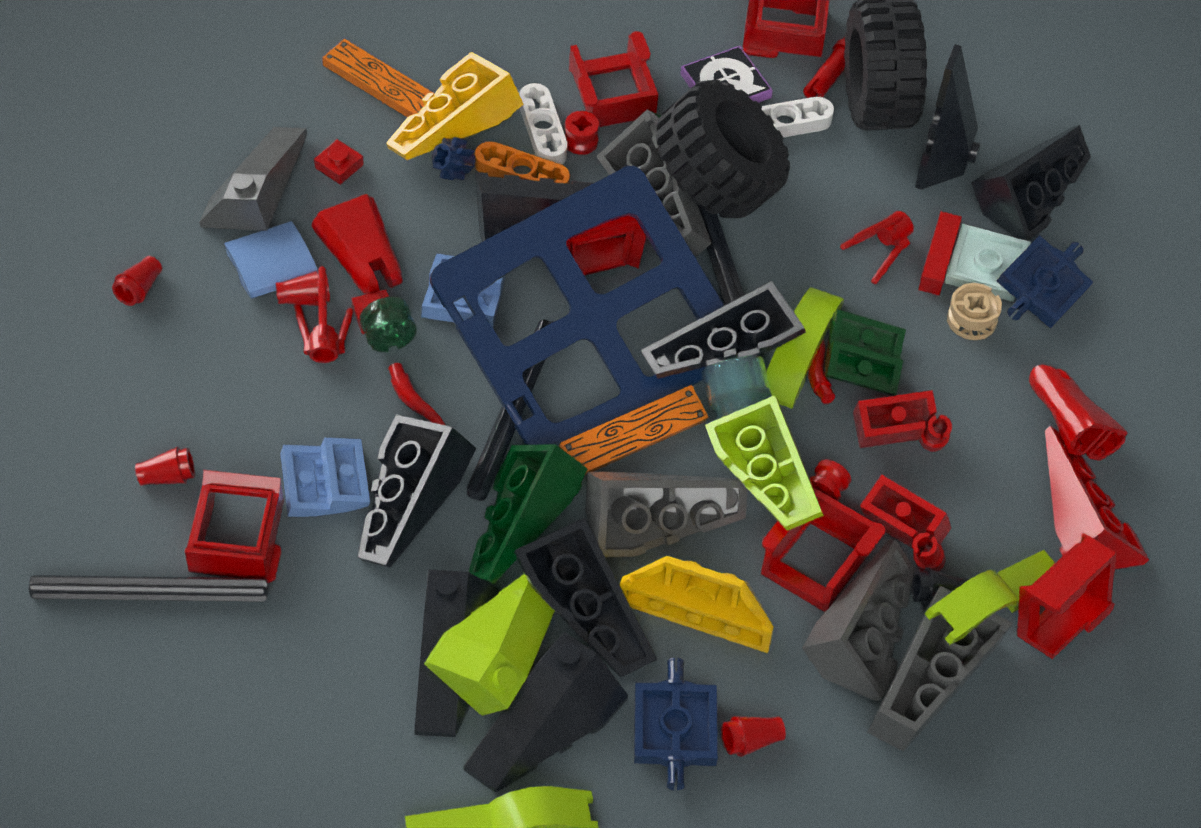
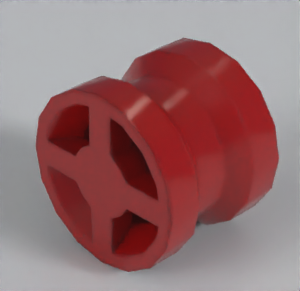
M576 111L566 118L565 137L567 149L570 152L586 155L597 148L599 120L594 114L587 111Z
M821 460L815 467V476L809 478L813 489L816 488L838 502L841 499L840 492L845 491L852 480L849 472L842 465L832 460Z

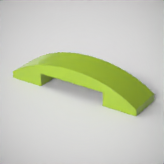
M812 287L807 290L794 311L804 326L806 333L776 348L759 389L758 397L767 399L775 395L779 405L793 409L805 384L806 375L828 328L831 327L833 313L837 309H841L844 298Z

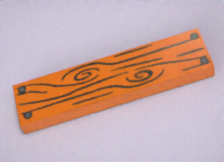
M343 39L322 57L324 67L406 117L418 114L424 107L423 98L428 93H433L346 39Z
M690 385L561 442L559 447L588 468L585 474L587 475L588 472H594L699 425L709 417L693 386Z

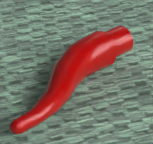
M823 339L808 370V379L814 393L819 396L821 402L829 404L834 401L835 394L823 370L825 343Z
M401 363L390 365L388 370L392 378L391 384L399 399L411 410L425 417L430 422L446 425L440 415L415 391L409 375L405 373L403 365Z

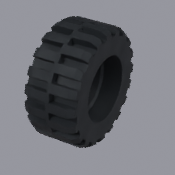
M858 0L852 4L849 10L844 50L846 94L848 96L851 118L854 124L862 130L909 129L917 124L922 116V107L925 104L926 98L925 88H927V48L924 38V24L921 21L922 15L917 3L913 0Z
M707 80L696 83L662 113L656 130V143L660 146L659 155L661 160L666 162V170L669 175L673 176L678 182L677 186L682 192L686 191L694 203L703 205L705 210L711 214L719 213V216L723 218H743L754 212L786 184L790 170L788 148L783 144L784 138L780 130L777 131L773 125L775 123L770 115L767 116L763 112L762 106L757 101H752L748 97L749 94L742 89H735L734 85L728 82L721 83L720 80Z

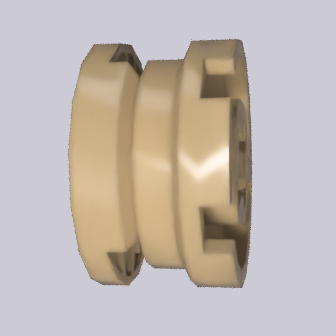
M969 283L955 290L951 298L947 322L950 329L956 335L964 339L981 340L993 334L1001 313L1002 302L999 295L995 296L991 292L992 288L984 284ZM972 330L977 331V336L973 335Z

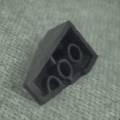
M771 281L642 349L641 352L658 379L771 351L806 333V331Z

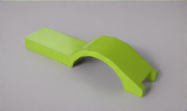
M1042 550L999 572L991 569L982 572L931 606L925 612V615L931 620L942 614L954 629L945 638L948 644L951 645L963 639L976 626L1005 607L1011 613L1017 611L1019 587L1032 585L1055 562L1045 550Z
M553 786L529 787L512 791L494 799L489 804L405 816L406 828H599L597 821H591L588 804L593 803L592 791Z

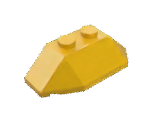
M665 556L623 576L619 586L630 607L765 653L769 652L774 626L750 584L733 574L719 573L704 568L694 561H683Z

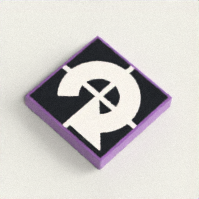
M741 46L681 66V76L690 88L700 81L720 80L721 83L728 82L733 84L737 90L742 89L749 94L748 97L752 101L759 103L772 98V88Z

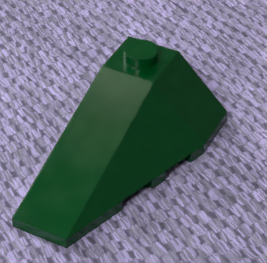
M556 444L512 445L495 477L493 489L498 492L494 506L491 505L486 509L484 518L489 521L487 532L482 534L477 540L468 572L487 583L494 584L517 560L514 551L534 542L572 502L573 498L581 490L582 480L588 468Z

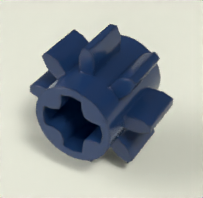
M457 137L453 139L442 138V143L434 148L432 153L433 168L441 170V179L451 181L454 179L464 180L465 174H468L473 169L475 164L474 150L466 148V139Z

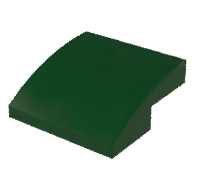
M837 309L833 313L829 332L825 376L891 396L897 395L904 361L900 359L906 329Z

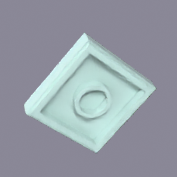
M962 224L944 283L957 287L969 283L984 284L992 288L991 292L995 296L999 295L1001 299L1014 302L1015 297L996 280L1030 246L1031 242Z

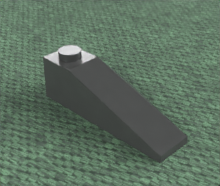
M273 127L210 197L199 222L201 228L267 231L308 134L306 128Z
M588 472L586 515L589 527L605 557H636L647 553L646 550L663 544L670 545L679 542L680 538L700 531L705 533L745 519L748 489L739 479L633 472Z
M896 539L888 540L820 617L802 647L822 678L874 701L882 700L896 672L897 661L892 657L895 642H899L902 639L903 629L898 626L900 611L908 606L914 574L913 565Z

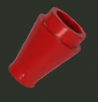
M146 256L139 263L118 274L112 285L115 297L121 303L128 306L142 303L157 276L162 272L161 263L152 256Z
M317 271L284 282H276L278 304L318 306ZM326 274L327 302H330L329 284Z
M177 446L149 460L135 464L136 476L140 486L148 484H186L188 479L195 478V466L189 448L180 450Z
M733 716L730 721L723 723L721 734L727 753L743 757L772 743L783 741L786 736L784 722L779 716L772 718Z

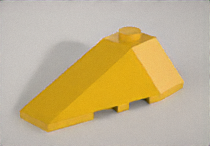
M471 52L444 73L440 78L442 85L434 94L428 93L423 98L424 107L418 114L408 116L386 142L388 149L409 160L434 150L438 144L442 143V138L453 139L457 137L463 139L499 125L502 121L510 118L524 103L510 73Z

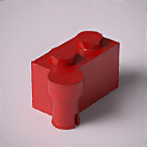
M933 390L858 401L853 411L860 448L919 440L924 449L930 452H937L947 445L950 439L952 423L944 415H939L938 419H936L937 409Z
M881 474L860 505L864 517L875 523H881L885 526L886 533L914 550V561L920 571H924L926 567L940 571L946 562V555L940 544L952 528L947 513Z

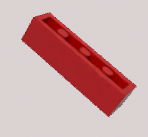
M943 211L940 212L921 275L919 291L940 296L962 216Z

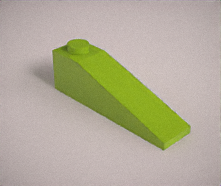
M775 395L705 425L717 457L787 531L824 516L790 427Z
M524 573L485 605L478 607L462 622L447 630L424 664L481 716L508 709L528 677L555 611L531 587Z

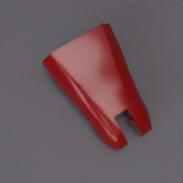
M368 194L361 195L324 209L313 219L312 228L316 235L341 263L355 285L364 294L380 291L374 274L377 270L381 272L390 288L402 284L401 266L390 243L374 197H370Z
M1038 365L1032 369L1029 375L1030 386L1053 415L1070 454L1081 456L1086 453L1089 459L1101 461L1107 456L1112 455L1124 444L1128 434L1127 431L1108 413L1092 402L1067 371L1055 369L1047 365Z

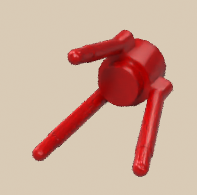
M895 211L881 222L856 233L853 238L842 243L840 248L845 250L876 234L884 245H895V248L871 280L873 284H877L901 251L910 245L907 237L913 233L914 226L906 213Z
M320 266L318 269L319 325L315 326L313 331L309 333L301 305L294 304V309L304 342V354L309 355L310 359L315 362L330 363L335 361L339 354L345 353V340L351 324L353 309L348 308L346 310L339 335L335 332L334 327L327 325L326 268Z

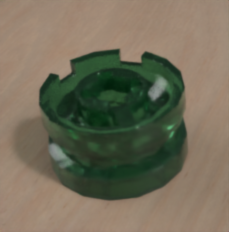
M399 297L378 299L367 305L360 314V324L365 332L366 341L374 351L389 352V347L397 346L399 350L408 345L417 334V326L411 317L409 305L404 299Z

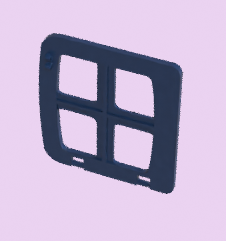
M626 166L437 265L430 275L432 289L443 307L448 311L456 325L457 331L501 405L505 407L526 445L556 444L559 446L561 442L685 387L694 386L727 363L723 362L658 379L656 375L647 377L641 371L616 328L617 321L621 317L672 289L680 291L697 320L724 306L647 177L636 166ZM624 216H632L638 221L661 259V264L606 294H598L592 289L567 248L566 241L607 222ZM535 257L540 258L568 302L569 312L566 316L513 345L505 346L501 343L479 306L477 296L497 280ZM461 298H464L474 315L465 321L454 305V302ZM580 340H587L597 350L618 385L620 393L618 396L579 415L553 423L544 415L523 380L522 373ZM523 397L533 414L532 417L524 421L513 404L514 401Z

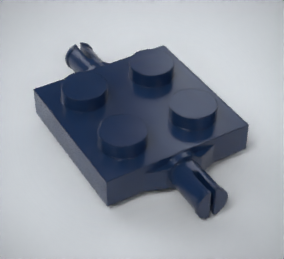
M1039 235L996 280L1017 299L1008 308V316L1010 317L1018 309L1012 319L1019 320L1029 310L1051 329L1094 283L1080 271L1074 262L1084 252L1082 245L1073 252L1079 243L1072 242L1062 252L1051 246Z
M670 658L667 660L668 680L658 683H635L634 764H660L667 766V788L674 790L676 775L677 790H682L685 787L684 767L690 765H717V685H696L689 681H684V660L677 658V672H675V658Z

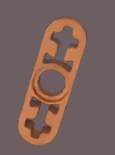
M492 141L480 144L475 150L476 170L481 173H488L489 177L504 178V175L519 176L521 180L539 181L540 178L558 179L554 181L555 183L570 184V173L561 164ZM523 165L529 167L531 171L527 174H518L513 169Z

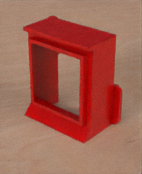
M749 0L743 51L746 55L776 58L779 52L822 57L830 0ZM763 7L791 10L796 14L816 16L815 25L808 26L761 20Z
M639 31L632 32L628 36L627 53L583 61L577 45L570 46L569 71L573 74L585 110L597 117L599 127L634 121L647 109L657 113L658 92L646 63L650 59L651 53L643 33ZM630 69L638 93L598 100L589 76Z
M624 216L566 241V245L585 276L625 266L626 264L639 269L647 236L635 218ZM626 234L625 237L611 238V237H615V236H619V235Z
M203 470L202 488L188 545L184 551L189 572L238 578H265L267 583L273 582L276 579L281 548L275 544L284 504L281 478ZM215 493L267 498L256 547L204 541L214 507Z
M814 488L824 516L788 531L777 521L762 541V546L766 550L761 575L826 612L863 561L875 549L884 536L886 529L881 523L869 520ZM810 524L854 549L826 587L782 562L783 558Z
M1083 533L1081 535V543L1077 542L1032 585L1020 586L1017 637L1053 659L1084 629L1088 633L1092 632L1112 612L1115 605L1111 601L1116 552ZM1040 605H1041V606H1043L1044 608H1046V610H1044V611L1039 615V613H1040Z

